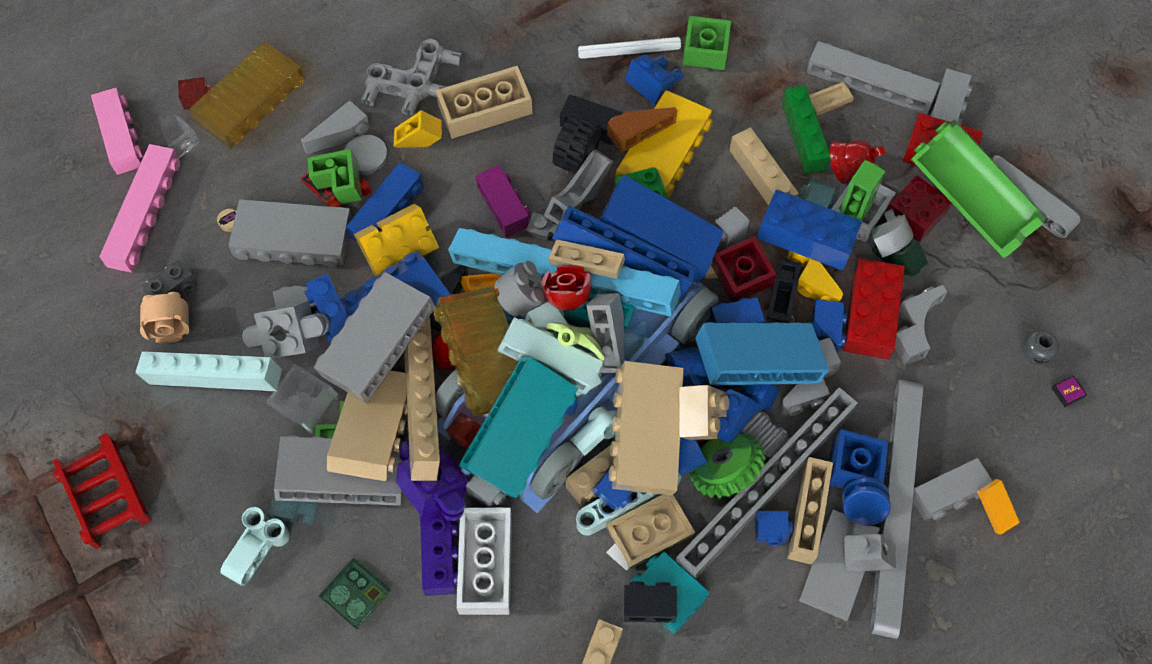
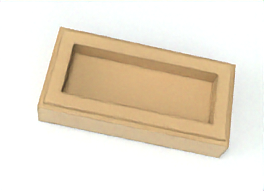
M844 81L809 95L816 116L853 102L854 99Z

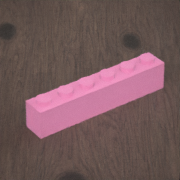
M149 144L99 256L106 267L132 273L135 265L139 263L142 248L148 242V234L151 227H154L159 209L164 205V197L167 190L172 186V178L175 171H178L180 167V159L174 149Z

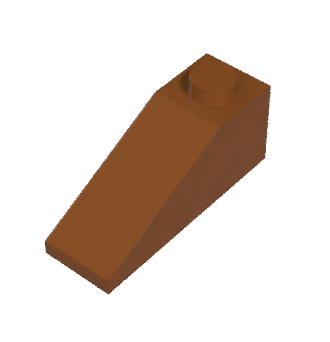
M672 107L640 110L616 115L608 121L607 135L623 153L675 124L677 109Z

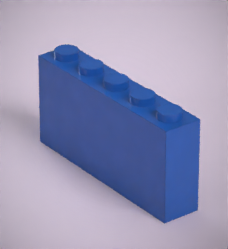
M625 175L622 176L615 186L599 219L696 267L693 278L695 283H698L707 274L724 233L722 229Z

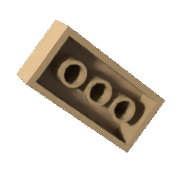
M518 66L436 90L438 106L451 139L533 114L532 99Z

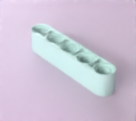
M678 472V484H680L682 476ZM632 491L631 494L635 495L636 499L630 501L623 509L621 507L615 509L613 513H605L602 510L607 504L599 498L578 511L576 527L581 534L586 536L592 535L605 528L606 523L662 494ZM589 517L594 520V523L585 526L581 523V520Z

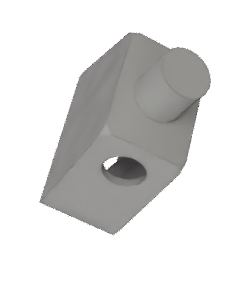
M882 534L847 535L844 537L845 564L848 572L896 570L895 544Z

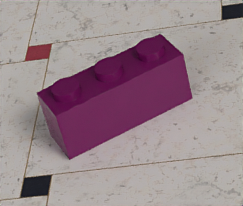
M497 165L475 175L477 188L504 236L508 237L526 229L529 225L531 214L528 207L521 204V196L516 188L513 189L510 185L511 179L506 171L503 172L501 167Z

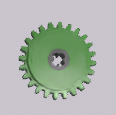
M744 432L738 434L731 443L720 438L711 439L701 448L708 463L690 471L691 476L689 477L696 489L701 491L702 495L708 494L710 498L714 495L721 498L722 496L729 497L732 494L740 493V491L748 488L752 482H755L757 475L762 473L760 468L765 467L763 460L766 459L764 449L756 437L753 438L751 434L746 436Z

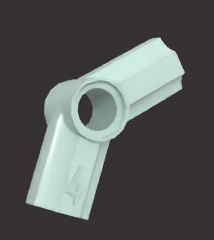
M605 407L596 408L590 414L589 422L570 439L584 456L604 438L610 439L615 436L616 432L612 431V422L614 416L617 417V410L608 411Z

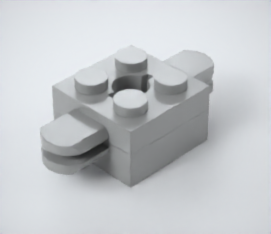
M309 301L269 308L255 313L256 325L247 327L243 331L242 338L245 345L249 348L262 347L264 356L271 359L302 354L320 347L318 337L329 331L330 322L325 314H312Z

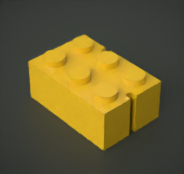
M416 204L377 222V226L382 229L380 232L371 225L354 234L376 277L383 273L387 267L403 260L409 253H414L418 250L424 256L440 248L431 229L427 227L429 224L421 207Z

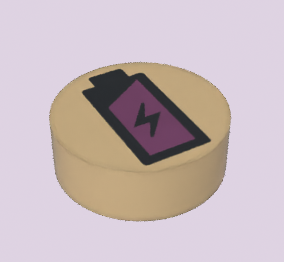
M225 209L219 213L217 222L223 231L232 232L236 210Z

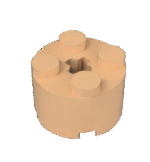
M169 292L168 294L146 295L143 297V302L140 305L141 335L147 340L151 337L156 339V343L166 344L180 341L185 333H189V306L179 293Z

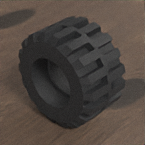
M572 115L563 125L555 142L553 164L576 174L593 150H597L601 138V126L579 115Z

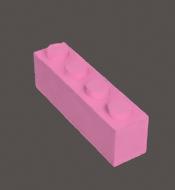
M117 88L91 95L112 168L117 175L138 169L143 153L140 146H136L135 141H138V136L135 129L130 126V124H133V119L130 112H126L125 108L129 106L125 95H120Z

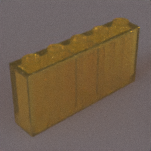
M264 41L192 106L189 112L196 124L231 149L240 143L249 131L256 128L265 116L271 114L273 109L280 102L284 101L295 88L302 84L305 78L301 66Z
M494 286L439 297L434 308L435 320L440 322L442 327L441 335L443 342L448 344L450 350V362L456 366L458 372V384L460 387H463L466 394V406L468 409H471L474 417L489 414L519 362L497 351L509 325L498 301Z

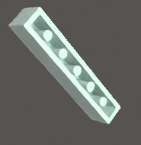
M142 352L135 373L150 385L277 391L282 368L270 357Z

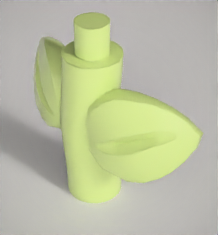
M549 323L546 325V331L559 333L558 340L561 345L571 346L579 344L592 350L600 360L605 359L600 345L592 336V331L589 328L575 327L564 323Z

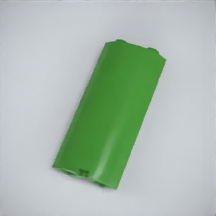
M955 119L949 124L945 121L935 130L938 134L929 143L926 144L923 141L914 150L916 155L911 160L999 254L1005 258L1021 246L1027 236L1044 224L1047 217Z

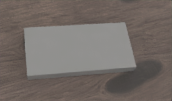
M833 509L820 541L818 557L812 563L799 601L847 621L865 571H847L844 537L847 535L878 534L880 528L873 525L856 524L849 520L844 513Z

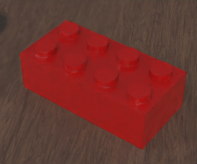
M858 258L853 270L845 328L846 340L842 351L889 360L895 349L905 266Z

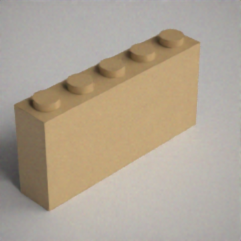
M625 361L620 368H617L615 382L619 383V389L614 396V407H617V417L614 416L612 422V431L616 432L615 441H612L610 455L614 456V464L609 469V481H612V489L672 495L677 491L680 387H683V368Z
M389 371L367 403L347 393L327 454V471L387 481L389 472H394L396 457H393L394 453H399L401 439L399 435H404L406 420H404V417L408 416L406 373Z

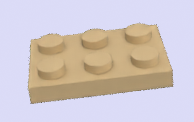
M673 494L661 495L606 523V528L629 569L695 535L694 529Z

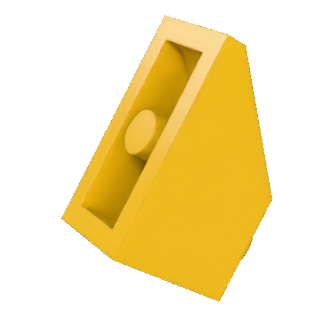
M422 110L394 128V147H429L441 139L442 120Z

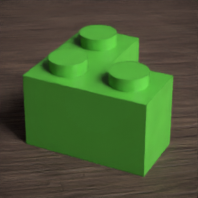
M351 149L307 158L309 178L317 190L332 187V191L340 204L362 200L359 165Z

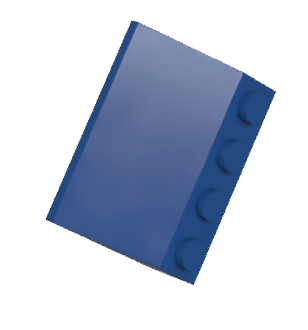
M418 250L407 254L403 260L384 270V272L431 297L435 305L433 311L453 299L452 295ZM383 273L367 280L363 286L355 291H350L341 299L349 316L354 314L359 307L361 299L368 295L375 280L380 278Z

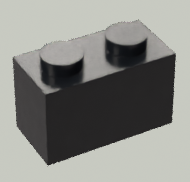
M633 581L629 585L624 586V622H676L677 586H671V583L657 582L655 586L645 585L644 582Z

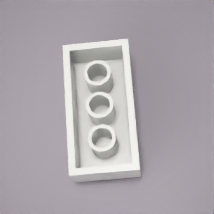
M464 508V514L460 518L457 583V610L459 615H510L511 508Z

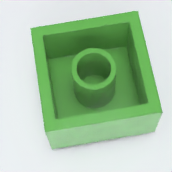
M689 16L683 65L725 70L731 21Z

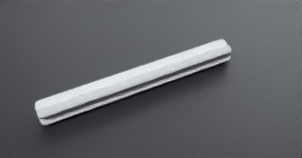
M680 37L579 46L578 55L580 59L679 50L681 49Z

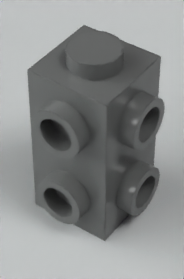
M178 259L174 263L167 265L155 277L149 278L141 288L145 293L144 296L177 292L182 297L190 293L198 284L192 274Z

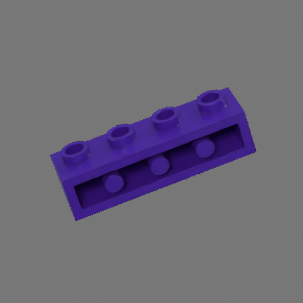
M437 510L424 517L420 516L422 590L425 596L455 594V586L458 583V570H454V561H458V546H453V537H457V522L447 520L440 510Z

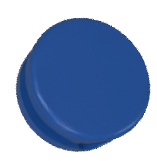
M860 478L850 482L843 491V510L847 518L852 522L860 525H874L883 521L890 513L889 491L879 480Z

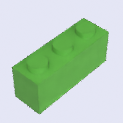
M864 160L850 181L840 213L863 220L872 207L886 171L877 164Z

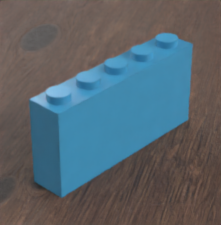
M709 322L703 323L696 336L710 385L820 384L829 371L812 323Z

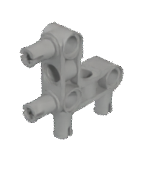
M426 39L421 43L416 54L417 59L414 67L410 70L395 69L390 65L380 63L371 64L367 68L368 77L365 82L367 88L361 98V103L365 106H368L369 103V107H373L379 92L403 97L406 100L401 109L402 113L405 115L409 113L410 116H413L421 100L430 96L437 97L436 90L448 87L434 83L440 64L444 62L461 66L463 53L446 50L436 40Z

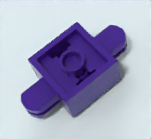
M409 440L403 442L400 449V459L403 462L398 463L396 483L420 516L424 517L440 510L447 520L454 521L461 518L465 508V501L463 499L468 482L466 476L444 448L439 446L440 463L437 481H411Z

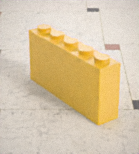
M665 90L654 109L675 107L677 109L676 123L630 148L616 170V177L655 167L658 170L667 196L670 198L675 188V181H680L682 178L685 164L691 163L694 149L701 146L704 139L703 134L705 131L709 132L713 120L711 119V109Z

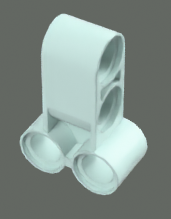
M250 507L243 513L242 522L246 530L224 561L220 571L222 575L241 586L249 582L272 545L277 547L283 546L290 538V531L281 520H269L266 514L257 507ZM260 516V522L257 525L251 526L252 520ZM281 528L279 536L271 537L275 529Z

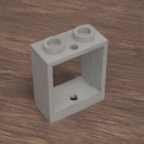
M849 184L832 210L840 212ZM880 184L873 202L880 206L869 225L864 222L861 223L856 239L864 242L868 241L872 235L871 229L877 227L885 215L884 212H886L889 203L894 199L896 192Z

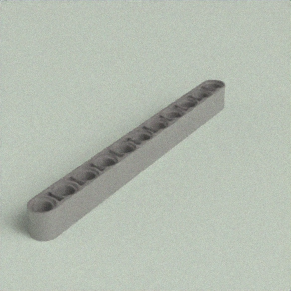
M900 379L897 381L894 394L885 486L890 495L891 509L889 515L881 521L880 534L895 544L896 570H876L870 625L871 634L898 639L901 628L923 397V383Z

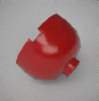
M561 265L557 267L556 272L551 274L548 271L542 278L545 298L557 309L565 311L577 309L584 305L591 295L590 273L584 272V268L581 266Z

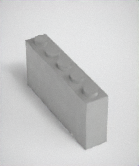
M239 200L228 247L233 257L240 260L250 258L263 262L275 260L287 264L299 262L305 265L344 266L350 238L346 226L353 218L349 208Z
M384 272L380 278L375 280L368 295L361 299L359 307L354 314L347 318L345 326L340 333L333 337L325 353L318 357L314 368L321 377L367 403L435 309L431 297Z
M296 435L280 436L274 484L275 501L401 506V489L396 483L398 463L403 462L400 459V450L399 453H394L393 456L396 457L394 472H389L387 481L327 471V454L332 439L321 436L312 438Z

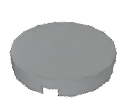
M373 135L357 136L348 142L345 150L351 149L356 157L360 175L374 174V171L381 170L388 160V151L385 143L379 137Z

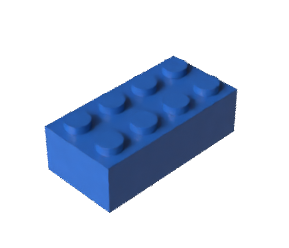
M776 189L756 239L843 271L862 220Z

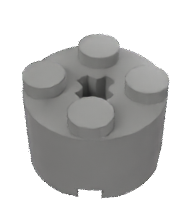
M531 261L518 263L495 282V289L498 288L499 291L497 296L499 303L514 317L520 315L522 316L521 318H525L528 312L548 302L543 292V276L537 272L534 263Z

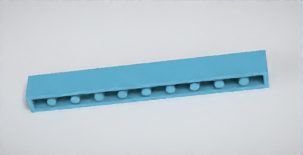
M459 228L448 249L453 263L504 275L518 263H525L526 261L534 263L537 272L543 277L548 271L551 274L556 272L558 267L549 263L548 258L552 251L551 249L542 248L537 244L521 243L516 239L500 238L494 234L480 233L473 229ZM625 265L622 266L618 279L590 273L591 293H620L621 302L633 305L637 309L672 317L681 294L679 280L671 276L652 274L646 270L630 269Z

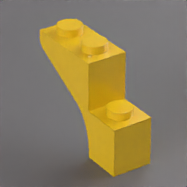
M789 251L787 259L792 262L801 263V266L805 267L797 286V291L801 295L815 300L841 301L843 296L842 290L821 262Z

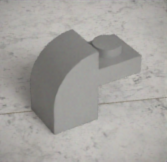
M893 209L884 212L887 220L886 223L871 229L873 239L882 258L901 250L913 238V231L905 214L895 216Z

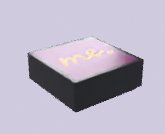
M1074 375L1052 387V390L1064 407L1074 404L1087 396Z

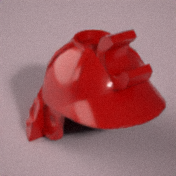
M854 140L849 143L832 142L830 147L831 167L838 181L842 184L850 182L864 160L875 163V157L886 154L884 146L872 148L868 142Z

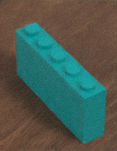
M522 356L459 466L504 494L517 498L525 490L529 475L538 467V459L542 452L550 446L551 436L555 429L561 426L564 420L563 415L567 408L574 403L576 399L575 394L579 388L532 357Z

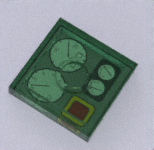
M353 558L322 591L319 597L357 630L391 590Z

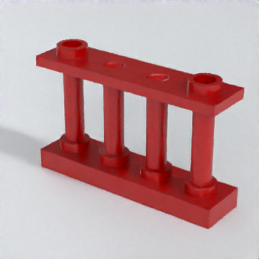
M108 433L98 437L102 444L99 450L68 466H65L57 458L52 460L56 468L53 470V474L59 483L62 482L82 528L79 531L80 537L86 545L90 544L95 549L101 547L97 536L130 519L132 521L136 519L141 525L151 521L115 440ZM103 458L109 460L111 466L107 467L108 470L74 486L70 477L71 474ZM112 478L118 480L120 486L117 487V490L83 507L78 495ZM121 498L127 500L129 506L126 507V511L92 528L88 515Z

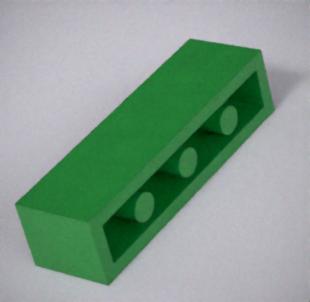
M803 85L787 88L784 91L781 104L804 173L806 175L826 171L830 154L807 87Z

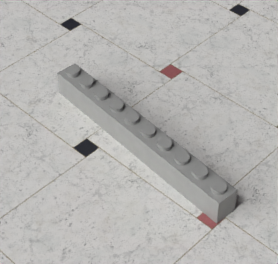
M839 387L765 464V467L761 469L762 473L757 475L756 481L752 482L748 488L740 491L677 556L676 563L696 580L753 520L757 512L761 511L803 467L808 457H812L853 414L858 402Z

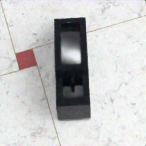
M782 259L778 260L776 267L777 275L772 287L767 319L790 323L801 263Z

